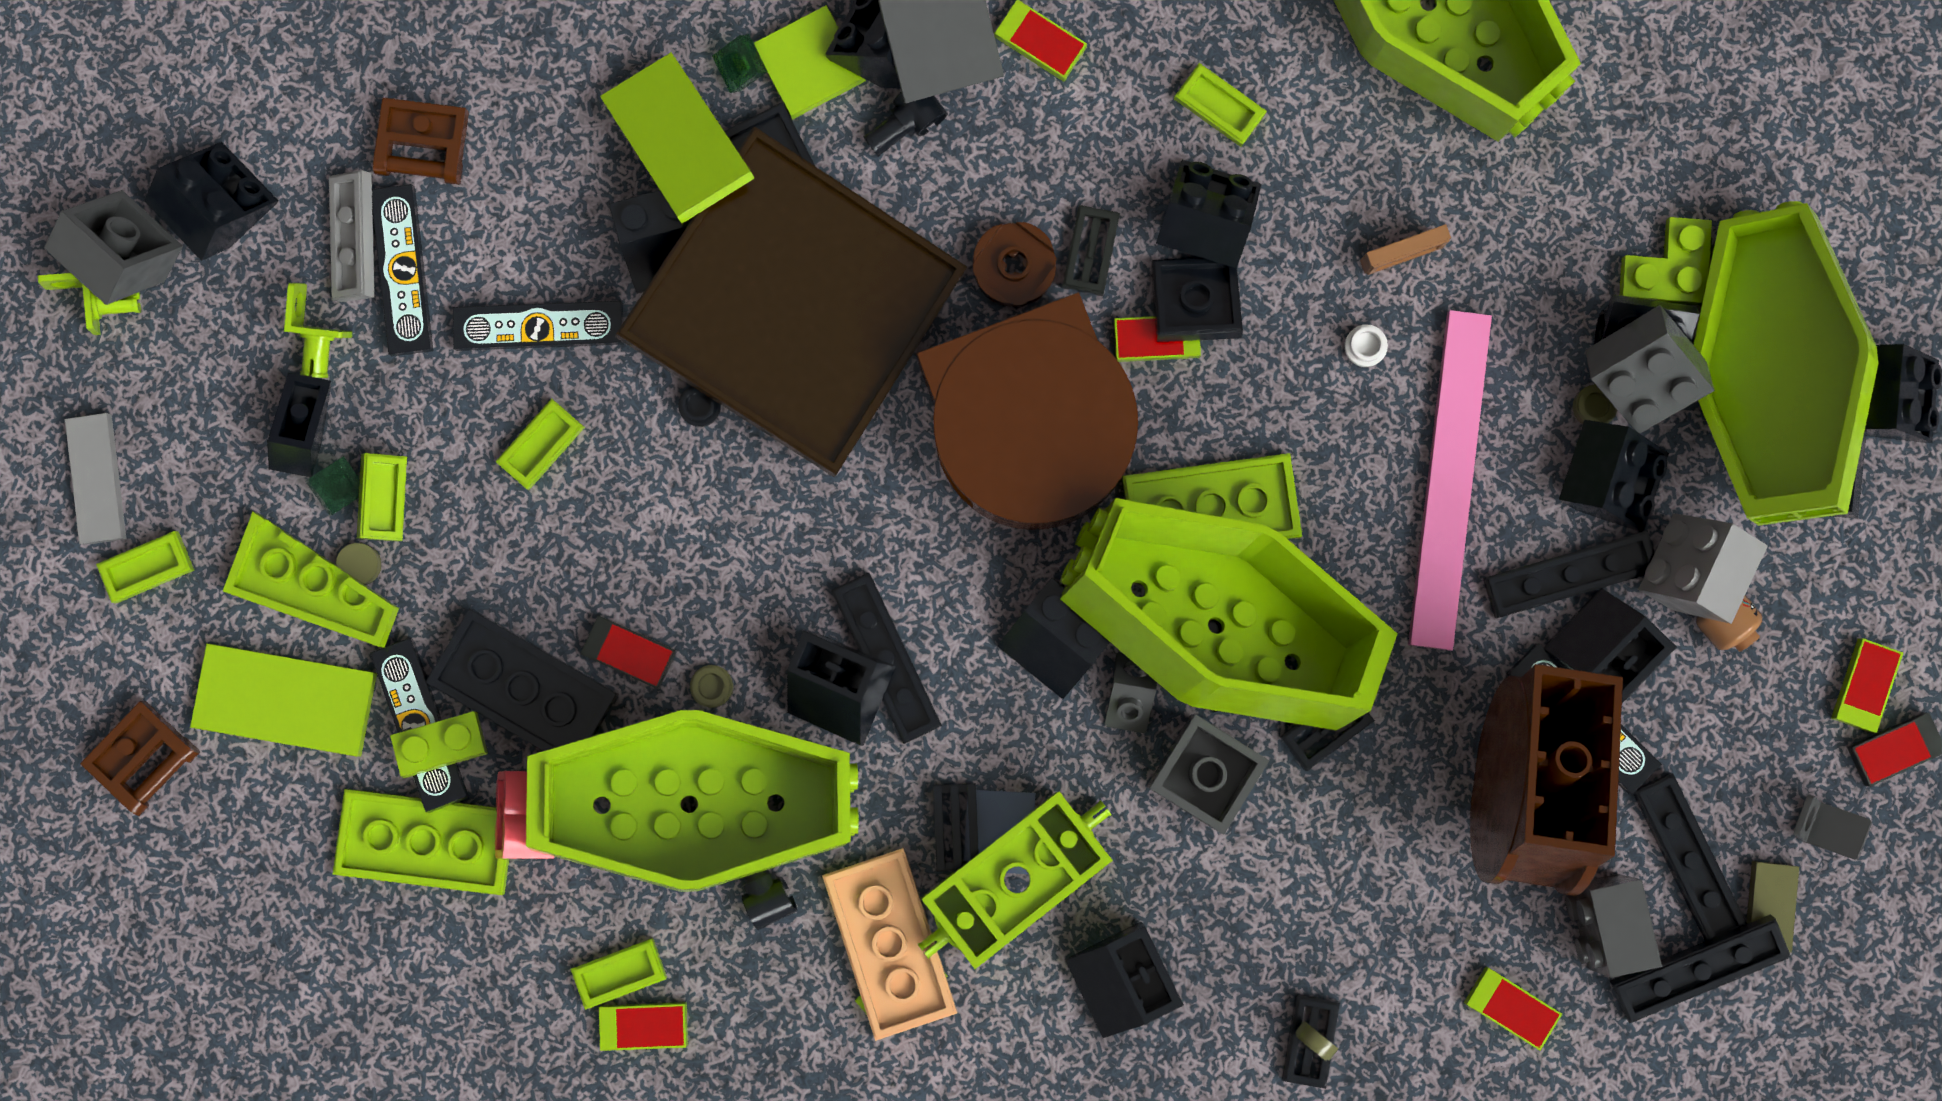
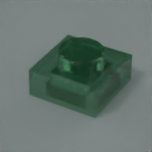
M750 34L739 35L712 55L730 93L745 89L768 72Z
M344 456L305 480L329 516L359 498L360 479Z

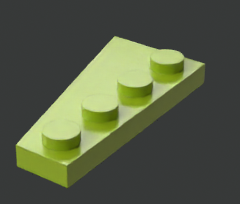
M253 511L223 588V592L382 648H385L399 607L337 567L261 514Z

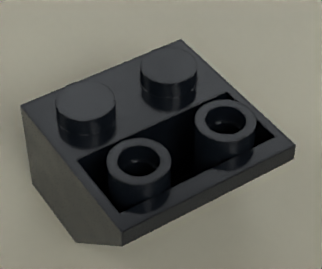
M853 0L852 6L840 28L836 31L825 56L830 61L881 88L901 89L878 0Z
M223 142L159 167L144 200L201 261L230 248L279 201Z
M1182 159L1156 244L1237 268L1252 227L1261 184L1252 181L1245 175H1231L1212 169L1203 162H1189Z
M1905 344L1876 345L1878 368L1864 432L1869 437L1932 443L1933 431L1937 429L1939 424V412L1935 406L1937 389L1942 384V369L1939 365V360Z
M1584 420L1559 500L1579 512L1643 532L1648 519L1651 518L1654 512V499L1660 480L1667 471L1669 453L1629 426Z
M1601 588L1543 648L1565 669L1623 677V703L1677 646L1646 616Z
M803 630L787 669V713L863 746L896 666L824 635Z
M1142 922L1065 959L1103 1038L1146 1025L1184 1006Z

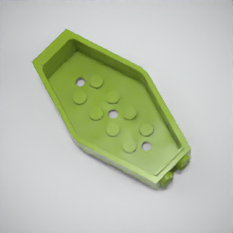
M1334 0L1360 54L1371 66L1497 142L1508 133L1514 138L1517 137L1544 109L1547 110L1575 82L1571 74L1581 65L1549 0H1434L1435 8L1430 11L1424 10L1421 7L1420 0ZM1478 59H1489L1492 64L1491 70L1487 72L1481 71L1477 66Z
M1115 498L1105 510L1098 508L1091 522L1086 521L1075 543L1081 549L1075 560H1069L1060 579V582L1065 584L1060 600L1177 700L1196 708L1331 730H1339L1371 711L1398 633L1280 532L1262 524ZM1133 583H1139L1144 587L1145 595L1143 597H1137L1133 594L1131 590ZM1214 619L1221 624V633L1215 634L1210 631L1208 627L1209 620ZM1286 656H1292L1297 660L1298 667L1296 670L1287 668L1285 665Z
M680 710L527 756L526 847L532 851L680 892L701 891L839 848L851 842V836L858 834L859 828L858 807H850V793H854V790L858 789L857 763H850V753L700 710ZM773 795L782 797L784 801V807L778 812L771 811L767 805L769 797ZM687 796L694 797L698 802L697 809L692 813H687L681 808V801ZM600 797L607 798L611 803L609 811L605 814L597 813L593 807L595 800Z

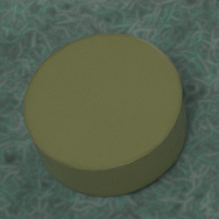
M1596 384L1589 385L1580 390L1573 401L1574 415L1581 424H1583L1584 420L1609 423L1617 413L1615 406Z
M352 543L345 546L339 552L336 559L337 567L365 585L372 583L381 571L380 555L373 547L363 543Z
M707 665L695 672L690 682V691L694 700L708 708L724 705L729 701L734 690L733 679L729 672L716 665Z
M1303 1021L1295 1032V1036L1325 1061H1330L1339 1049L1306 1021Z

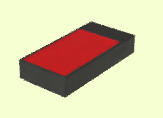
M598 615L580 654L656 689H660L677 650Z
M1922 713L1852 744L1847 749L1864 785L1871 787L1942 755V739L1930 713Z

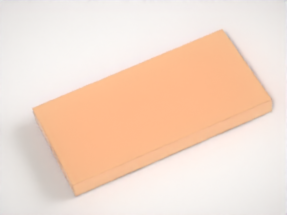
M902 848L822 875L875 1041L957 1014L958 1011L938 951L929 959L924 954L928 948L935 944V941L923 951L918 946V943L931 935L932 932L905 849Z

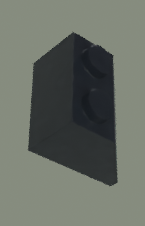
M660 190L609 203L619 245L637 294L645 291L693 219L692 217L681 224Z
M1051 578L997 647L1061 699H1064L1110 642L1060 600L1064 587Z

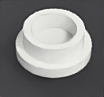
M1360 325L1347 335L1344 347L1345 353L1352 363L1360 367H1371L1378 364L1384 358L1388 344L1384 333L1379 328L1373 325Z

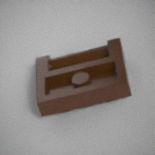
M382 97L373 159L374 174L389 176L393 172L442 178L445 183L459 185L463 169L462 159L469 111L464 107ZM393 144L447 151L445 162L392 156Z
M139 701L80 764L125 808L133 814L140 816L149 807L148 801L186 761L191 763L200 751L166 721L147 701ZM165 742L173 751L135 790L131 789L126 782Z

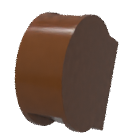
M1079 292L917 353L918 365L935 407L934 435L941 467L949 483L961 499L982 516L1004 526L1017 529L1043 530L1056 528L1074 522L1092 512L1111 494L1130 463L1137 440L1138 410L1131 383L1122 366L1112 353L1097 340Z
M1535 664L1522 677L1508 676L1499 685L1489 706L1479 741L1470 808L1472 858L1476 873L1481 881L1500 884L1508 880L1554 887L1561 894L1576 896L1585 891L1589 886L1598 867L1615 856L1623 677Z

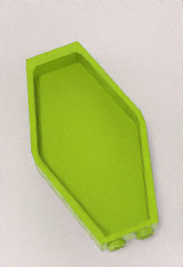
M1789 201L1777 205L1775 210L1760 213L1756 210L1737 212L1733 215V218L1719 222L1695 335L1694 347L1707 361L1715 390L1699 399L1698 402L1745 515L1749 520L1760 526L1848 514L1878 368L1877 346L1821 222L1808 203L1803 204L1799 201Z

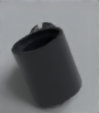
M900 92L893 100L895 107L890 110L892 115L864 135L863 138L879 157L907 134L910 137L915 133L919 137L924 136L929 132L927 130L929 126L933 123L938 126L947 117L948 113L935 96L904 103L902 92Z
M769 870L744 877L747 884L744 886L746 893L742 895V901L751 922L757 930L797 912V905L793 896L788 897L785 891L789 887L783 877L777 878L775 873H770Z

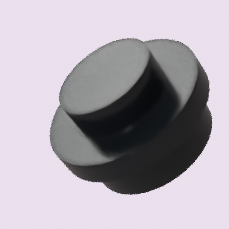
M692 386L687 388L680 396L678 404L680 415L692 426H708L718 418L721 412V405Z

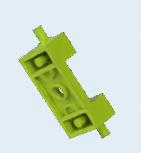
M1059 791L1055 792L956 872L951 873L923 895L921 900L934 915L938 928L922 942L918 943V946L923 951L931 943L937 941L924 952L929 959L949 942L964 954L974 969L978 968L1111 863L1113 860L1094 837L1092 831L1094 827L1112 815L1108 809H1105L1093 818L1095 814L1106 807L1104 803L1100 800L1095 806L1080 816L1073 810ZM1013 867H1021L1029 875L1027 888L1019 893L1008 890L1004 882L1006 872Z

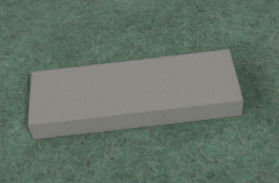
M360 170L329 176L332 301L348 302L375 298L372 174Z
M102 413L65 419L79 544L89 545L127 539L112 415Z

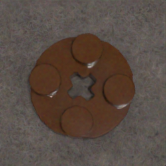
M1016 222L993 226L983 234L975 247L973 274L977 285L987 298L999 305L1021 308L1036 302L1045 295L1054 281L1056 272L1054 248L1047 235L1032 224ZM1019 254L1024 258L1022 266L1025 270L1021 274L1014 272L1011 275L1005 271L1007 264L1003 260L1006 256L1015 258Z

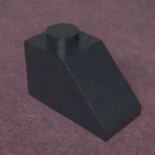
M288 372L267 440L269 470L312 478L324 433L331 390L330 380Z

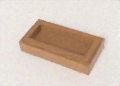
M1445 224L1369 251L1360 260L1364 273L1370 275L1440 250L1450 241L1451 235Z

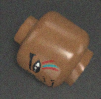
M1745 595L1732 624L1698 616L1696 624L1718 650H1728L1735 647L1741 652L1759 639L1760 635L1755 630L1761 625L1763 616Z

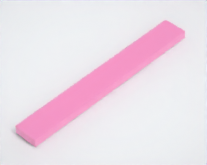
M1453 310L1447 312L1408 645L1449 651L1453 650L1491 315Z

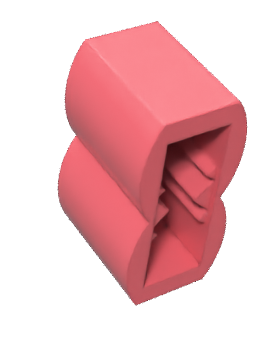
M527 771L498 772L496 785L497 817L495 825L496 859L554 858V856L532 851L526 847Z

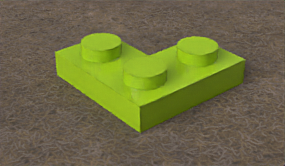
M1677 217L1666 219L1664 258L1630 255L1622 257L1619 295L1675 304L1702 306L1709 274L1712 220Z

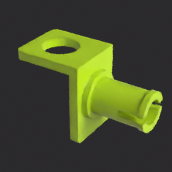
M72 273L37 276L38 283L46 290L83 287L86 328L93 335H101L99 319H102V315L131 312L141 313V303L137 301L140 299V292L105 305Z
M289 283L284 332L300 333V337L304 338L300 375L328 378L330 341H335V338H352L353 331L303 326L307 284Z

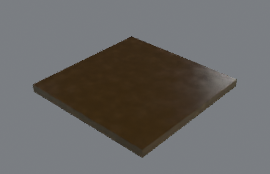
M754 126L739 148L738 153L755 179L693 217L617 331L615 337L829 475L835 477L967 269V266Z

